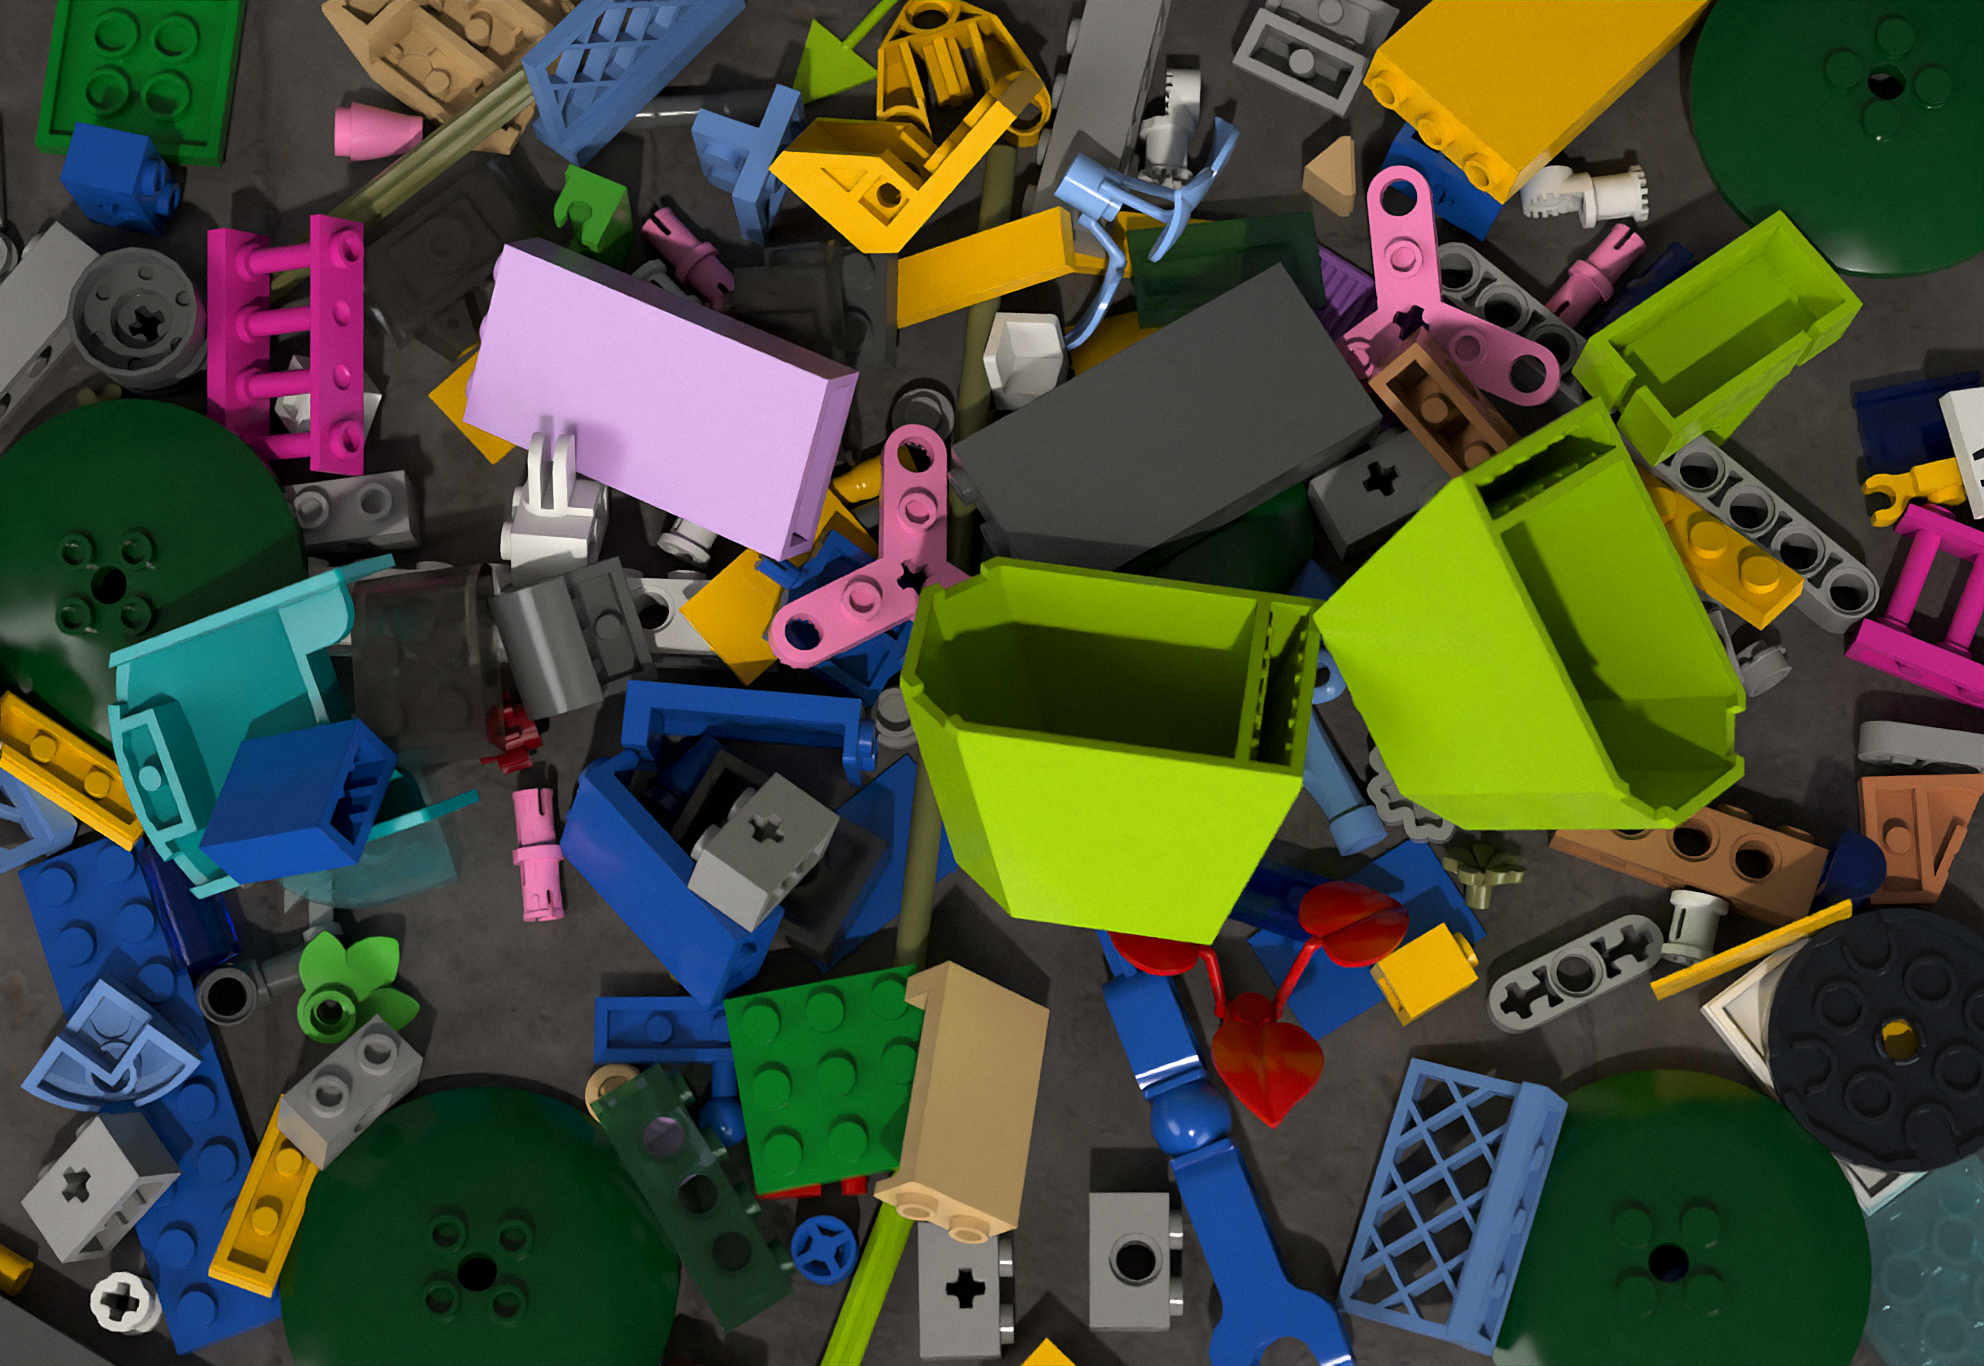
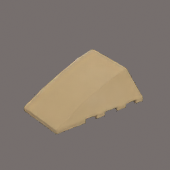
M329 0L321 6L324 15L371 79L438 129L513 69L523 65L521 59L582 0ZM563 52L546 68L548 75L555 74ZM536 101L472 150L510 155L537 109Z

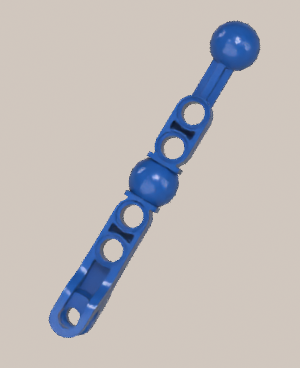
M1095 929L1114 979L1101 984L1106 1004L1145 1101L1152 1103L1149 1117L1152 1137L1159 1148L1173 1158V1160L1169 1161L1223 1303L1222 1318L1214 1329L1210 1341L1209 1358L1212 1366H1260L1259 1363L1266 1347L1280 1337L1289 1336L1305 1342L1320 1366H1358L1354 1348L1338 1307L1321 1294L1302 1289L1293 1281L1238 1143L1236 1139L1229 1137L1232 1125L1230 1104L1221 1090L1208 1082L1212 1077L1172 975L1158 976L1138 969L1120 955L1106 930Z

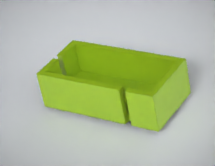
M1779 210L1591 336L1571 373L1593 398L1601 396L1609 414L1616 409L1620 411L1622 415L1616 426L1653 468L1787 376L1795 364L1800 367L1839 340L1863 303L1787 216Z

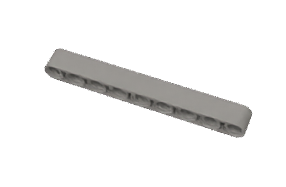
M1450 242L1439 246L1441 271L1456 270L1463 274L1468 282L1464 287L1457 289L1448 288L1442 284L1444 303L1487 322L1489 321L1486 319L1485 313L1489 310L1497 308L1511 313L1515 318L1516 324L1503 329L1534 341L1546 348H1552L1563 357L1564 364L1560 366L1562 373L1560 386L1554 396L1546 401V403L1561 416L1585 403L1586 400L1582 394L1585 388L1571 371L1582 353L1587 340L1472 247L1457 242ZM1525 356L1517 360L1512 366L1510 374L1534 392L1544 384L1546 368L1539 364L1534 356ZM1618 409L1610 413L1615 426L1622 415ZM1616 426L1633 462L1783 564L1785 563L1780 555L1781 548L1791 546L1802 550L1808 558L1809 568L1802 570L1791 568L1805 578L1802 593L1792 604L1818 626L1830 633L1845 634L1852 632L1874 609L1879 599V586L1870 570L1704 435L1701 434L1652 468ZM1688 466L1698 467L1709 476L1711 485L1705 488H1694L1682 479L1680 470ZM1743 506L1753 510L1758 516L1760 526L1753 529L1742 528L1733 521L1730 509ZM1845 587L1851 590L1857 596L1859 609L1849 611L1836 606L1832 601L1830 589Z

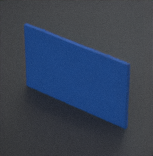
M908 754L903 756L834 812L840 818L823 857L779 903L785 910L781 923L823 975L850 953H856V948L900 914L917 766ZM943 822L936 884L949 873H955L957 871L956 868L959 866L955 861Z
M1409 839L1391 851L1386 850L1385 855L1342 880L1362 884L1382 892L1399 901L1402 907L1408 910L1410 917L1408 930L1402 942L1393 952L1443 922L1451 935L1460 932L1470 946L1487 936L1471 909L1464 904L1462 895L1428 843H1414ZM1299 908L1284 917H1277L1276 922L1247 939L1248 944L1278 991L1304 943L1313 937L1299 923ZM1323 946L1316 950L1286 1002L1301 1027L1318 1041L1386 999L1369 972L1376 963L1364 967H1342L1334 963L1327 956Z

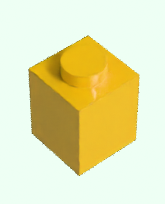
M1443 922L1377 962L1369 972L1404 1027L1468 989L1478 979L1473 970L1478 965V960L1465 937L1460 932L1451 935Z

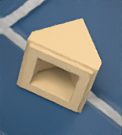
M1341 136L1305 166L1302 189L1340 217H1349L1350 213L1353 212L1356 195L1354 140H1351V136Z

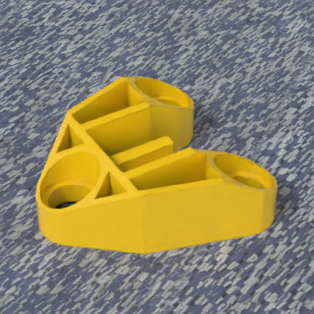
M909 0L904 5L878 49L877 121L912 123L933 142L932 131L927 117L925 95L915 63L925 61L939 107L950 104L951 108L962 105V100L972 98L974 95L960 50L970 49L984 95L1002 75L1013 83L1026 67L1040 80L1041 78L997 15L962 0ZM925 10L940 11L948 20L944 25L935 29L925 30L913 26L915 18ZM1045 85L1029 102L1038 107L1042 113L1040 122L1035 127L1027 130H1020L1010 125L1004 131L1002 137L1011 145L1032 147L1039 143L1043 129L1051 128V99ZM906 164L913 172L920 175L919 169L914 164Z

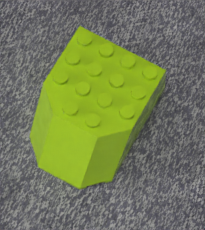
M1600 395L1586 401L1452 479L1312 615L1322 635L1323 643L1331 653L1351 693L1352 701L1360 712L1381 754L1382 762L1390 772L1400 794L1464 830L1670 829L1682 824L1744 776V758L1737 753L1734 754L1735 714L1746 710V692Z
M998 556L981 563L980 574L944 589L937 582L921 589L900 675V689L956 863L1013 918L1211 945L1302 788L1321 633L1312 615L1325 603V600Z

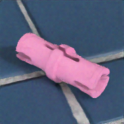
M669 207L657 211L654 215L661 221L660 225L670 235H665L649 218L642 227L641 236L649 241L676 268L675 276L684 286L693 285L719 313L735 318L739 312L734 308V303L724 293L727 292L745 309L753 298V292L745 287L718 260V250L708 241L701 243L674 215V212Z
M1617 223L1612 228L1611 233L1585 261L1577 260L1568 270L1569 279L1545 305L1548 310L1572 329L1577 326L1596 303H1606L1614 294L1613 284L1647 250L1644 241L1637 233L1634 232L1628 240L1624 237L1630 230L1626 225Z
M538 788L512 793L518 849L512 851L513 864L520 866L524 908L523 921L534 922L536 918H538V921H550L565 917V911L562 906L558 863L560 860H564V855L556 841L552 798L554 793L549 788L541 789V793H538Z

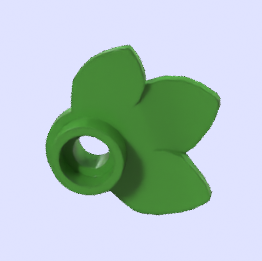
M323 930L303 949L298 967L305 990L301 994L297 1005L298 1022L307 1036L317 1042L332 1044L344 1041L353 1033L355 1034L376 1014L396 1032L414 1019L420 1009V1004L409 994L391 986L395 980L399 965V943L397 938L387 935L367 936L355 941L345 949L341 941L328 930ZM325 1000H335L342 1006V1011L334 1019H325L317 1012L319 1004Z

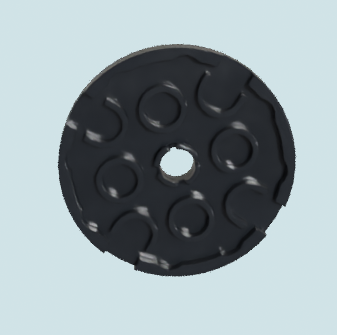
M1885 908L1858 914L1842 921L1840 920L1814 936L1794 955L1780 975L1771 994L1764 1027V1048L1770 1079L1783 1107L1788 1110L1796 1122L1812 1138L1828 1149L1833 1156L1854 1166L1871 1171L1889 1174H1913L1937 1170L1957 1163L1984 1147V939L1966 926L1942 915L1911 908ZM1899 1022L1905 1024L1915 1034L1917 1044L1914 1053L1909 1058H1891L1885 1051L1881 1041V1032L1889 1023Z

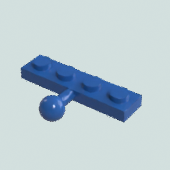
M732 996V997H730L729 999H731V998H736V997H741V996ZM595 997L594 1063L596 1065H712L711 1099L703 1105L699 1113L698 1126L700 1133L707 1142L722 1148L734 1146L745 1138L746 1129L741 1101L738 1099V1082L724 1002L706 1012L693 997Z

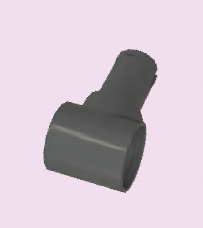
M306 941L303 945L256 962L254 957H251L231 966L219 965L211 967L203 972L196 982L194 995L197 1007L207 1019L215 1024L222 1026L240 1024L248 1019L252 1012L272 1005L270 998L304 986L298 966L303 949L310 941ZM230 977L237 979L243 990V997L239 1006L227 1013H219L212 1010L208 1002V993L213 983L220 978Z

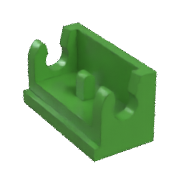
M569 164L564 174L566 185L554 207V218L557 227H562L568 221V214L570 213L574 237L567 249L583 256L591 255V259L621 271L635 244L628 189L624 185Z

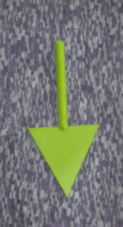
M882 0L843 42L813 18L793 85V89L801 92L803 106L810 105L877 78L878 71L852 51V49L898 0Z

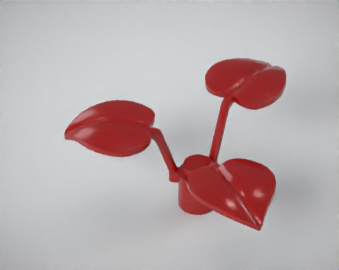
M1332 881L1314 887L1304 895L1298 911V920L1301 927L1313 935V937L1304 943L1272 1002L1264 995L1256 992H1245L1238 995L1232 1001L1228 1000L1216 952L1209 945L1107 931L1114 947L1124 959L1149 974L1158 976L1178 975L1192 969L1196 965L1198 957L1204 960L1215 999L1214 1015L1223 1019V1025L1214 1034L1211 1044V1057L1214 1066L1233 1094L1260 1120L1274 1129L1283 1121L1288 1112L1315 1087L1320 1080L1324 1067L1323 1051L1318 1042L1307 1031L1292 1023L1277 1022V1020L1282 1018L1284 1006L1311 956L1323 946L1327 956L1339 966L1351 968L1372 965L1390 955L1402 942L1408 930L1410 917L1408 910L1403 908L1399 901L1362 884Z

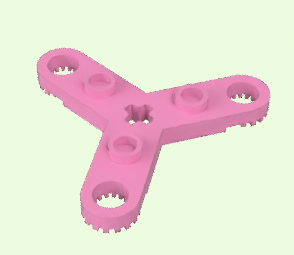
M1392 166L1378 173L1372 180L1367 193L1378 309L1334 342L1368 395L1371 397L1376 393L1368 384L1374 366L1404 341L1402 339L1404 328L1396 324L1398 316L1401 312L1411 315L1417 306L1424 309L1422 320L1430 325L1429 334L1476 387L1515 404L1527 407L1542 405L1552 398L1560 386L1562 376L1559 361L1553 352L1534 341L1444 303L1433 193L1426 178L1415 169L1407 166ZM1400 180L1412 183L1417 191V203L1414 209L1404 216L1390 215L1384 208L1383 202L1384 192L1387 190V187L1391 186L1393 182ZM1525 356L1539 358L1546 368L1544 384L1538 390L1531 393L1520 392L1511 382L1510 373L1512 366L1517 360Z
M908 424L896 429L887 439L882 448L880 459L879 559L788 603L778 611L769 627L768 643L773 650L772 654L781 660L780 663L787 664L793 669H808L908 620L914 622L920 595L917 594L913 587L902 590L898 585V581L904 574V566H907L913 574L922 571L926 575L927 579L921 586V589L937 582L946 589L971 578V576L947 562V451L943 440L932 429L919 424ZM912 442L915 443V446L920 444L922 446L921 449H926L927 456H930L929 468L919 473L906 470L898 460V447L903 446L905 443L909 445ZM798 618H801V621L807 619L809 624L813 623L815 625L814 628L818 630V637H820L818 646L811 650H799L793 647L785 636L786 624L791 620H798Z

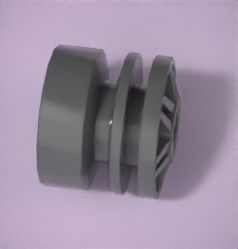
M128 247L105 253L84 269L71 289L66 316L71 339L86 361L136 395L161 399L186 393L207 378V289L182 266L157 250ZM160 320L162 323L157 326L159 337L151 341L147 338L153 334L151 324Z

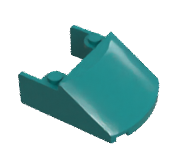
M392 553L332 569L110 654L109 668L117 666L116 702L108 704V717L114 752L125 789L133 809L156 851L164 862L174 859L181 870L196 885V887L189 890L198 899L240 886L198 847L241 741L352 720L326 647L337 644L348 637L354 626V605L346 584L396 566ZM396 765L367 842L428 822L480 801L477 790L475 788L426 805L420 787L413 775L405 768Z

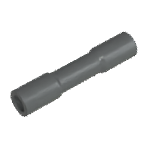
M775 88L730 90L723 94L656 95L620 131L656 130L660 127L693 126L700 108L751 126H760Z

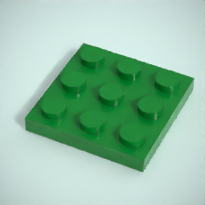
M57 0L35 140L36 147L41 153L67 155L76 122L149 136L166 163L222 167L246 0Z
M917 963L723 1000L758 1196L899 1170L925 1016L924 1010L904 1001L908 977L919 973Z

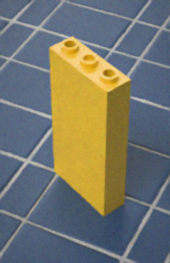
M1432 0L1376 50L1363 84L1372 91L1374 97L1381 105L1388 109H1393L1416 129L1428 146L1435 150H1440L1464 171L1468 180L1476 188L1489 193L1503 205L1711 13L1718 0Z

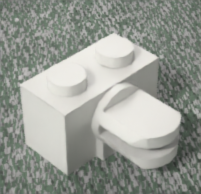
M534 432L531 437L528 453V478L524 486H516L512 503L513 522L505 521L501 533L502 560H511L512 586L520 587L595 563L598 560L609 522L608 485L576 472L574 435L559 434L553 463H551L549 433Z

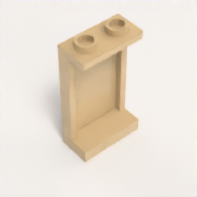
M947 961L908 977L904 1001L924 1010L925 1016L899 1171L895 1176L876 1182L874 1197L896 1206V1212L905 1218L932 1222L949 1230V1236L957 1241L980 1244L986 1242L988 1237L1015 1229L1018 1225L1050 1010L951 961Z

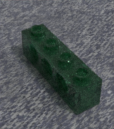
M657 1061L589 1102V1105L724 1332L727 1334L794 1293L795 1291L787 1277L797 1272V1269L778 1237L765 1243L753 1223V1220L764 1213L745 1181L743 1180L733 1187L731 1186L719 1165L730 1158L711 1124L709 1123L698 1130L685 1107L695 1102L696 1099L677 1067L664 1073ZM668 1117L678 1122L681 1126L682 1140L678 1148L673 1152L663 1155L656 1154L645 1145L644 1132L648 1124L654 1119ZM695 1174L709 1177L716 1187L714 1201L709 1207L700 1211L688 1210L678 1200L680 1184L684 1179ZM726 1232L741 1233L749 1241V1254L745 1261L736 1267H723L715 1262L712 1257V1246L715 1240Z

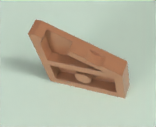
M1984 774L1861 777L1857 782L1866 909L1932 907L1939 899L1949 875L1950 865L1954 856L1959 852L1968 831L1967 826L1979 797L1984 793Z

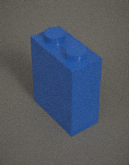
M359 718L241 741L198 848L239 885L358 865L399 757Z

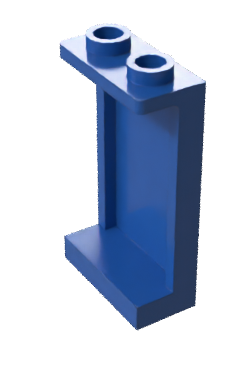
M628 680L621 745L624 750L631 748L639 756L635 770L661 771L665 735L702 738L703 735H708L716 740L843 750L842 763L850 787L863 788L865 771L876 772L879 734L875 733V719L866 718L862 699Z
M631 748L624 750L611 759L607 756H601L591 762L578 778L580 785L574 803L566 813L565 820L567 823L559 843L562 853L702 1008L708 1012L723 1003V1000L729 999L755 982L785 910L778 904L751 933L687 888L696 863L628 791L639 756Z

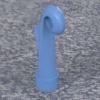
M1319 647L1317 668H1328L1330 677L1324 686L1314 687L1312 704H1321L1335 699L1342 694L1347 686L1331 653L1324 647ZM1312 707L1302 785L1319 805L1330 824L1328 829L1341 856L1352 855L1379 843L1388 833L1375 806L1367 804Z

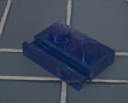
M1979 370L1855 393L1851 399L1852 408L1856 411L1859 423L1857 429L1869 477L1877 474H1903L1909 472L1913 466L1956 457L1939 399L1951 391L1980 387L1979 381L1981 377Z

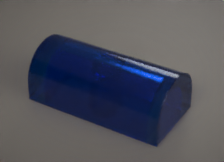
M1847 830L1829 846L1808 916L1847 899H1850L1852 913H1854L1880 888L1886 877L1887 863L1883 851L1872 839Z
M153 844L142 849L136 855L178 977L186 974L195 977L242 952L222 892L198 899L189 890L196 887V885L181 870L174 859L164 862Z
M1261 857L1227 919L1305 943L1313 935L1306 932L1299 923L1298 911L1304 895L1311 889L1334 880Z

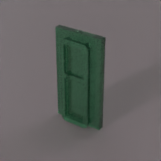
M1312 211L1187 224L1173 246L1155 263L1148 259V255L1165 227L1128 230L1126 232L1130 260V283L1132 285L1134 305L1137 310L1139 329L1165 327L1279 262L1282 263L1313 311L1326 308L1321 272L1322 258L1318 252Z

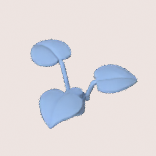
M1215 117L1214 137L1205 168L1189 184L1178 190L1124 175L1110 166L1109 168L1103 166L1080 151L1076 154L1053 195L1082 212L1077 223L1091 231L1108 252L1110 259L1104 282L1094 300L1076 326L1063 337L1066 351L1080 346L1097 329L1115 297L1128 262L1122 250L1097 221L1100 216L1111 222L1124 203L1165 223L1164 230L1148 255L1149 260L1154 263L1157 262L1180 237L1189 222L1191 212L1203 199L1212 183L1228 163L1240 133L1238 127L1220 117ZM1130 189L1175 202V207L1172 210H1164L1129 193Z

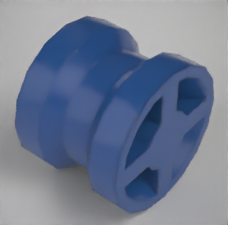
M819 1215L807 1219L797 1228L791 1242V1255L794 1265L806 1279L817 1285L831 1286L843 1282L853 1273L859 1260V1246L855 1235L845 1222L833 1216Z

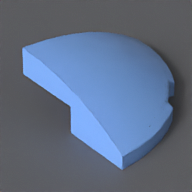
M106 972L96 983L65 1028L56 1036L20 1087L49 1103L74 1110L99 1112L104 1103L121 1102L135 1098L136 1100L133 1104L138 1107L154 1101L179 1086L192 1074L204 1057L162 1015Z

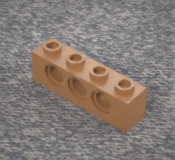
M1423 326L1373 368L1368 384L1452 479L1522 439Z
M1716 804L1714 810L1704 806L1679 826L1670 829H1643L1641 833L1635 835H1627L1617 829L1553 830L1548 845L1549 848L1671 891H1695L1721 898L1729 902L1728 911L1777 928L1807 917L1829 851L1814 845L1815 838L1805 831L1789 826H1778L1776 831L1756 825L1751 823L1753 816L1750 813L1725 804ZM1683 828L1696 831L1704 841V854L1691 857L1681 853L1674 844V831ZM1742 850H1751L1758 853L1765 861L1766 876L1754 879L1742 874L1736 864V853Z

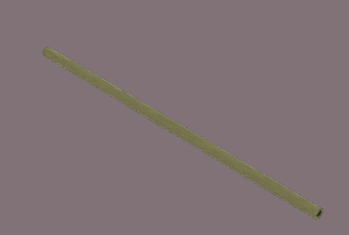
M992 145L986 153L977 233L1010 222L1018 150L1013 147ZM1002 296L969 306L953 445L987 427L991 387L983 358L996 312H1000ZM949 481L947 495V562L970 576L978 509L974 502L965 506L956 495ZM920 748L918 749L894 959V967L917 963L919 973L926 970L943 822Z

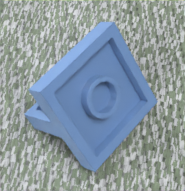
M780 84L776 85L759 128L700 108L691 129L703 175L708 176L707 180L715 187L732 193L731 196L742 238L763 246L767 244L789 190V187L769 171L768 168L783 150L808 127L801 92Z

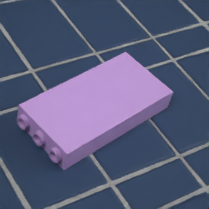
M541 237L504 244L503 252L498 257L494 267L495 287L490 308L480 326L479 335L482 342L476 367L466 385L468 401L463 422L529 450L531 437L534 432L549 433L551 461L554 460L555 446L559 434L574 435L576 472L777 561H783L812 549L860 371Z

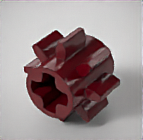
M509 691L480 699L479 702L483 713H481V716L469 719L468 725L481 764L486 765L497 761L504 775L533 766L529 754L530 750L544 746L538 721L528 720L523 703L515 705Z

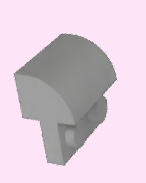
M1267 0L1264 8H1259L1232 64L1246 73L1338 117L1347 119L1367 88L1363 84V80L1376 50L1389 39L1401 16L1400 10L1380 0Z

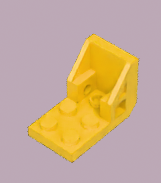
M1027 67L1013 83L1002 75L940 147L935 145L912 123L817 117L783 150L768 170L863 254L898 253L1018 117L1045 83ZM904 162L914 164L919 169L920 175L913 172Z

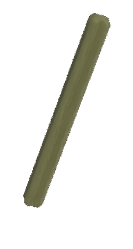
M523 65L513 69L326 216L363 223V234L535 101ZM310 228L288 245L310 242ZM310 268L270 273V306L310 275Z

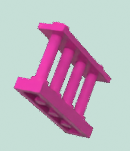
M321 214L311 215L310 242L270 247V236L230 228L207 230V416L222 423L241 436L263 457L269 466L272 460L310 457V471L348 476L364 475L363 223ZM310 268V305L270 310V273ZM310 331V368L270 373V335ZM310 394V431L270 435V398Z
M1910 503L1898 519L1893 532L1911 538L1913 542L1883 618H1876L1875 621L1864 618L1853 632L1844 656L1984 712V665L1972 661L1973 655L1968 651L1984 611V532L1957 522L1956 515L1943 507L1927 503L1921 504L1919 507ZM1939 549L1974 563L1945 639L1943 642H1937L1934 646L1912 637V631L1907 626L1936 552Z

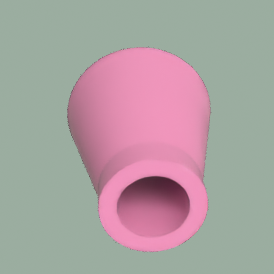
M351 101V107H336L335 156L350 157V163L405 154L422 141L423 116H409Z

